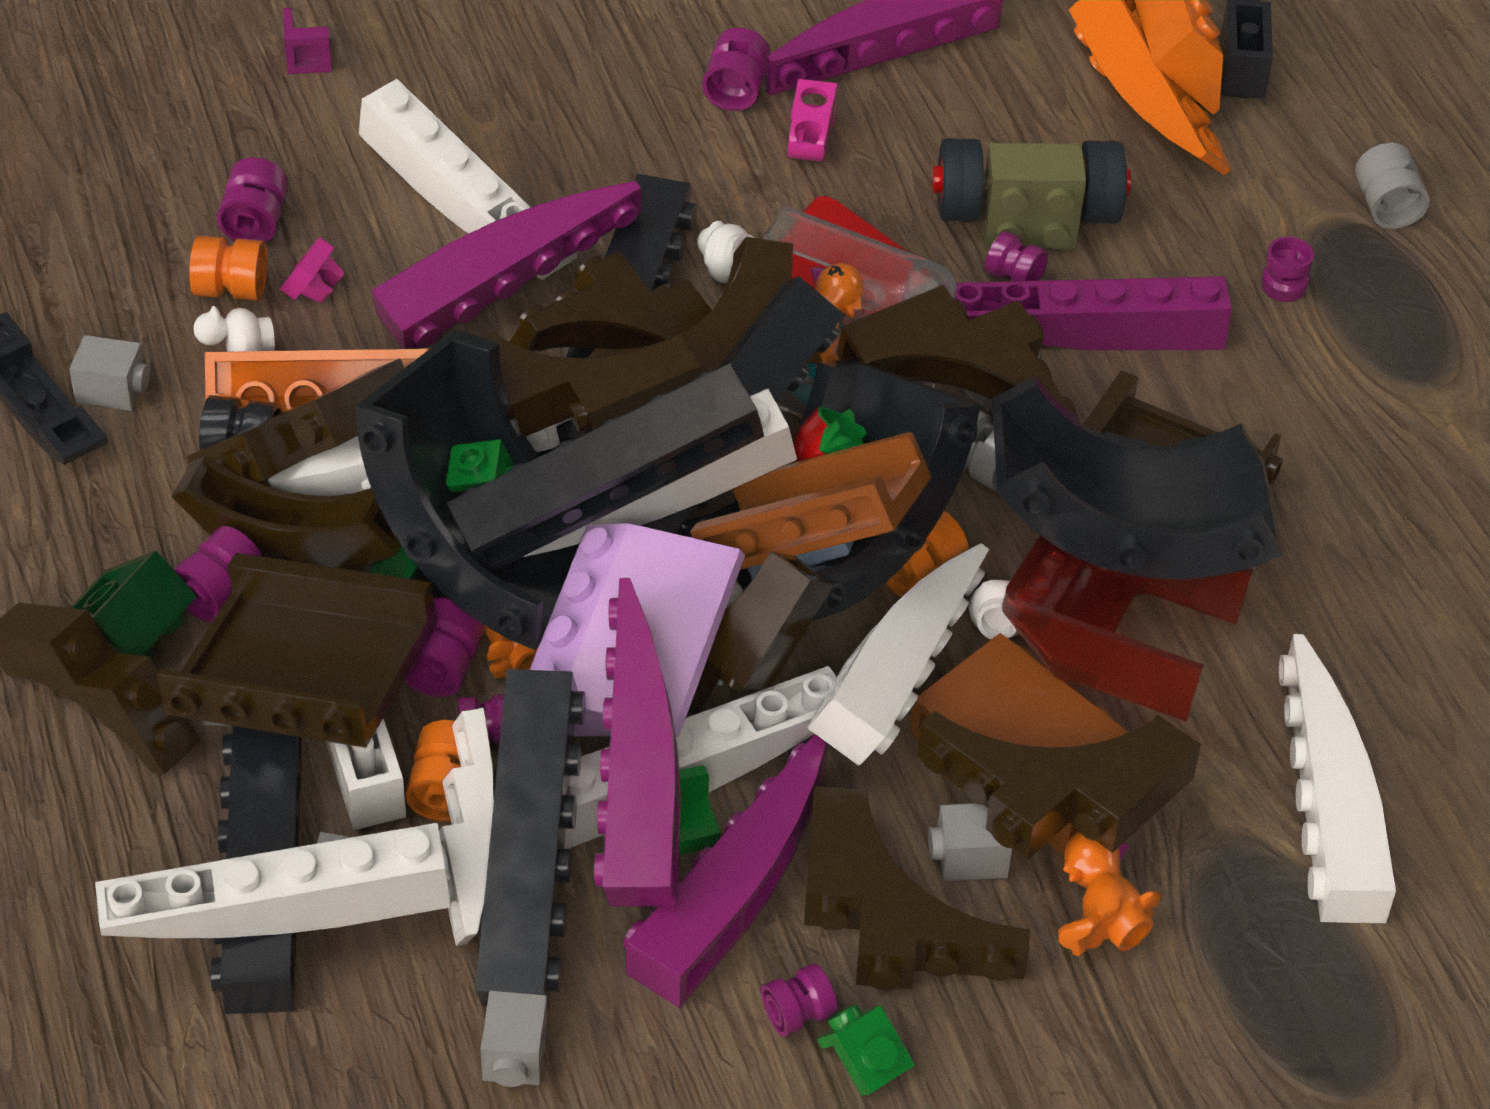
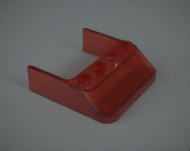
M1039 535L1006 587L1002 611L1044 666L1056 678L1083 684L1186 722L1190 715L1204 664L1116 634V631L1135 598L1143 594L1153 595L1236 625L1253 569L1248 568L1234 573L1206 578H1147L1123 574L1096 566L1072 556Z

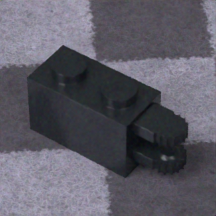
M1227 0L1220 36V47L1223 53L1221 95L1265 99L1273 60L1271 2Z

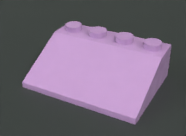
M630 523L586 526L530 667V670L573 672L577 690L585 691L586 694L584 724H575L574 736H611V731H605L603 726L604 698H613L614 680H607L606 650L607 647H616V630H610L608 607L610 598H618L619 578L631 579L651 631L669 695L676 736L680 735L745 558V554L741 549Z

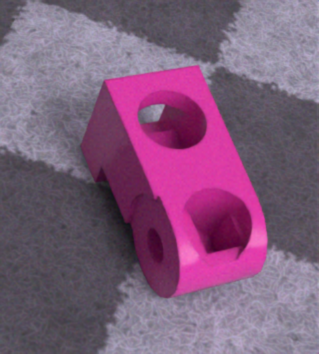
M798 79L791 113L792 122L788 142V158L825 161L831 127L834 125L836 116L838 83ZM812 93L820 94L825 97L827 102L822 106L804 104L803 97Z

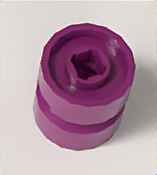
M735 27L723 31L718 36L702 81L703 93L711 103L728 111H741L749 108L756 101L767 69V56L771 54L770 47L764 37L753 30Z
M254 157L241 159L233 165L217 213V224L223 234L233 241L236 239L265 241L266 243L273 238L289 188L288 177L283 169L274 162Z
M222 526L216 529L199 545L197 552L186 557L173 569L197 596L186 610L202 621L213 622L233 591L228 564L234 555L241 553L263 557L256 545L245 534L233 527Z
M434 598L437 625L404 682L425 695L449 697L456 694L460 689L470 667V660L475 655L485 633V626L464 612L449 598Z

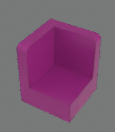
M283 8L287 73L332 72L328 27L294 28L292 8Z

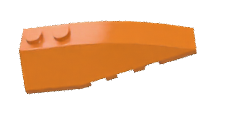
M1079 0L1069 9L1077 24L1074 32L1079 40L1090 48L1092 55L1089 57V60L1094 68L1101 75L1107 77L1127 103L1166 138L1224 176L1231 171L1218 137L1207 127L1211 124L1208 113L1196 103L1197 101L1153 64L1135 0Z
M1135 0L1153 64L1214 115L1220 109L1223 53L1217 38L1220 35V31L1210 17V14L1213 12L1210 4L1206 0Z
M429 349L205 352L206 399L209 395L239 398L242 406H246L250 400L280 403L283 412L396 359L400 358L404 368H406Z

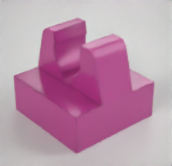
M318 237L299 260L280 290L293 300H296L302 294L319 303H323L332 293L333 289L326 285L322 279L334 287L344 275L343 270L330 257L334 247L321 237Z

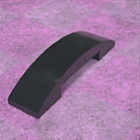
M7 312L0 314V398L17 421L45 452L63 465L108 444L107 437L82 406L75 408L33 356L30 340Z

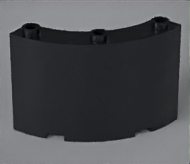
M455 329L356 405L357 434L361 457L379 508L392 532L404 548L405 553L414 561L423 574L447 598L468 615L503 637L536 650L540 645L579 544L521 557L491 573L474 560L447 505V502L459 497L464 492H451L446 485L452 447L458 444L501 439L514 465L528 463L540 456L523 432L516 433L505 408L510 405L502 377L500 343Z
M854 359L817 362L811 394L799 425L802 426L804 421L818 406H823L839 413H844L850 409L854 413L855 423L866 430L867 434L862 438L864 444L911 432L916 438L931 474V479L894 531L856 540L848 555L811 566L812 569L834 584L813 620L826 618L841 612L865 599L883 586L907 563L916 551L922 548L927 536L933 530L948 505L959 482L971 445L977 436L980 403ZM737 500L718 511L701 517L687 519L685 536L692 538L690 531L698 522L740 512ZM748 568L741 569L736 579L743 591L752 581Z
M1037 376L992 398L998 492L1011 509L1031 529L1051 544L1072 556L1123 574L1162 579L1206 578L1229 574L1255 567L1283 556L1265 462L1242 423L1205 437L1178 440L1177 446L1148 445L1147 440L1129 438L1108 431L1101 434L1081 424L1080 418L1062 406L1045 389Z

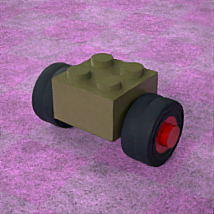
M946 138L942 139L940 145L938 166L932 167V193H937L940 219L943 221L961 220L974 222L979 220L981 214L985 249H990L995 239L1002 232L1008 231L1020 237L1022 244L1026 245V247L1034 244L1042 249L1076 250L1080 219L1085 223H1119L1123 216L1126 196L1130 195L1131 171L1129 168H1126L1125 149L1120 141L1088 140L1084 141L1082 146L1081 144L989 143L986 171H984L983 150L980 140Z

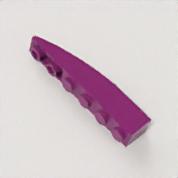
M864 0L816 24L767 56L766 91L769 96L796 88L798 79L821 81L1000 28L1003 0Z
M636 181L584 191L536 205L479 228L447 244L372 289L376 314L402 349H417L418 347L430 346L443 332L458 323L471 321L480 313L481 309L497 299L509 298L525 282L537 275H546L552 272L563 259L577 251L582 252L590 249L601 236L616 227L623 228L631 224L638 214L642 212L641 187Z
M1225 276L942 283L953 299H958L964 305L969 320L1019 300L1027 313L1035 316L1039 321L1044 336L1042 345L1081 350H1225L1231 304Z
M619 578L618 598H610L608 607L610 630H616V647H607L606 677L607 680H614L613 698H604L603 726L605 731H611L610 749H601L600 777L602 782H608L607 801H599L597 807V828L599 834H605L604 853H596L594 881L596 887H603L609 906H677L681 787L678 746L670 699L651 631L630 578Z
M814 734L806 744L803 742L797 744L790 753L783 770L775 778L770 776L761 784L756 793L755 800L744 812L738 811L730 818L723 831V836L712 848L704 847L698 853L692 863L690 872L678 884L677 906H657L655 911L645 921L640 919L634 923L628 931L623 945L626 949V975L680 1008L744 936L775 892L798 849L812 815L814 786H821L826 769L827 742Z

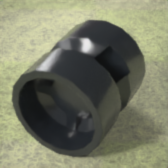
M209 395L205 401L200 420V450L282 413L281 404L250 400L246 406H242L239 398Z

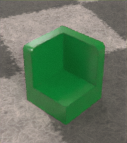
M706 766L679 770L681 787L679 855L699 851L707 846L712 848L720 839V830L708 800L709 774Z

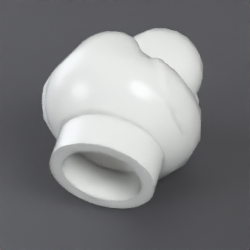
M717 220L699 234L697 239L698 248L704 255V264L707 266L708 274L717 282L727 283L733 264V253L746 237L754 238L742 227L735 224H724L722 221Z
M212 306L209 312L201 314L196 319L193 326L195 337L205 345L213 346L219 344L225 338L227 352L274 351L275 349L274 330L271 319L269 317L257 318L254 313L245 308L231 310L224 319L217 307Z
M1019 577L1010 581L989 580L983 582L973 592L968 606L970 618L975 627L985 637L993 639L999 633H1002L1005 637L1010 638L1020 634L1030 625L1035 609L1043 602V595L1031 581Z

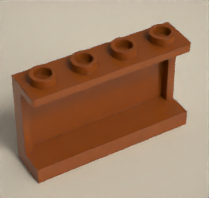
M907 432L784 465L737 486L732 491L739 504L740 512L698 522L690 533L692 538L741 549L745 554L741 570L763 564L771 551L796 556L894 531L931 479V474L914 434Z
M999 633L918 695L912 708L910 732L919 739L921 722L936 711L952 722L973 732L1009 743L1035 747L1081 746L1099 743L1129 733L1115 722L1102 707L1093 705L1075 691L1067 680L1053 674L1036 661L1027 649L1014 644L1002 633ZM1068 823L1047 843L1064 856L1067 842L1079 830L1073 824Z

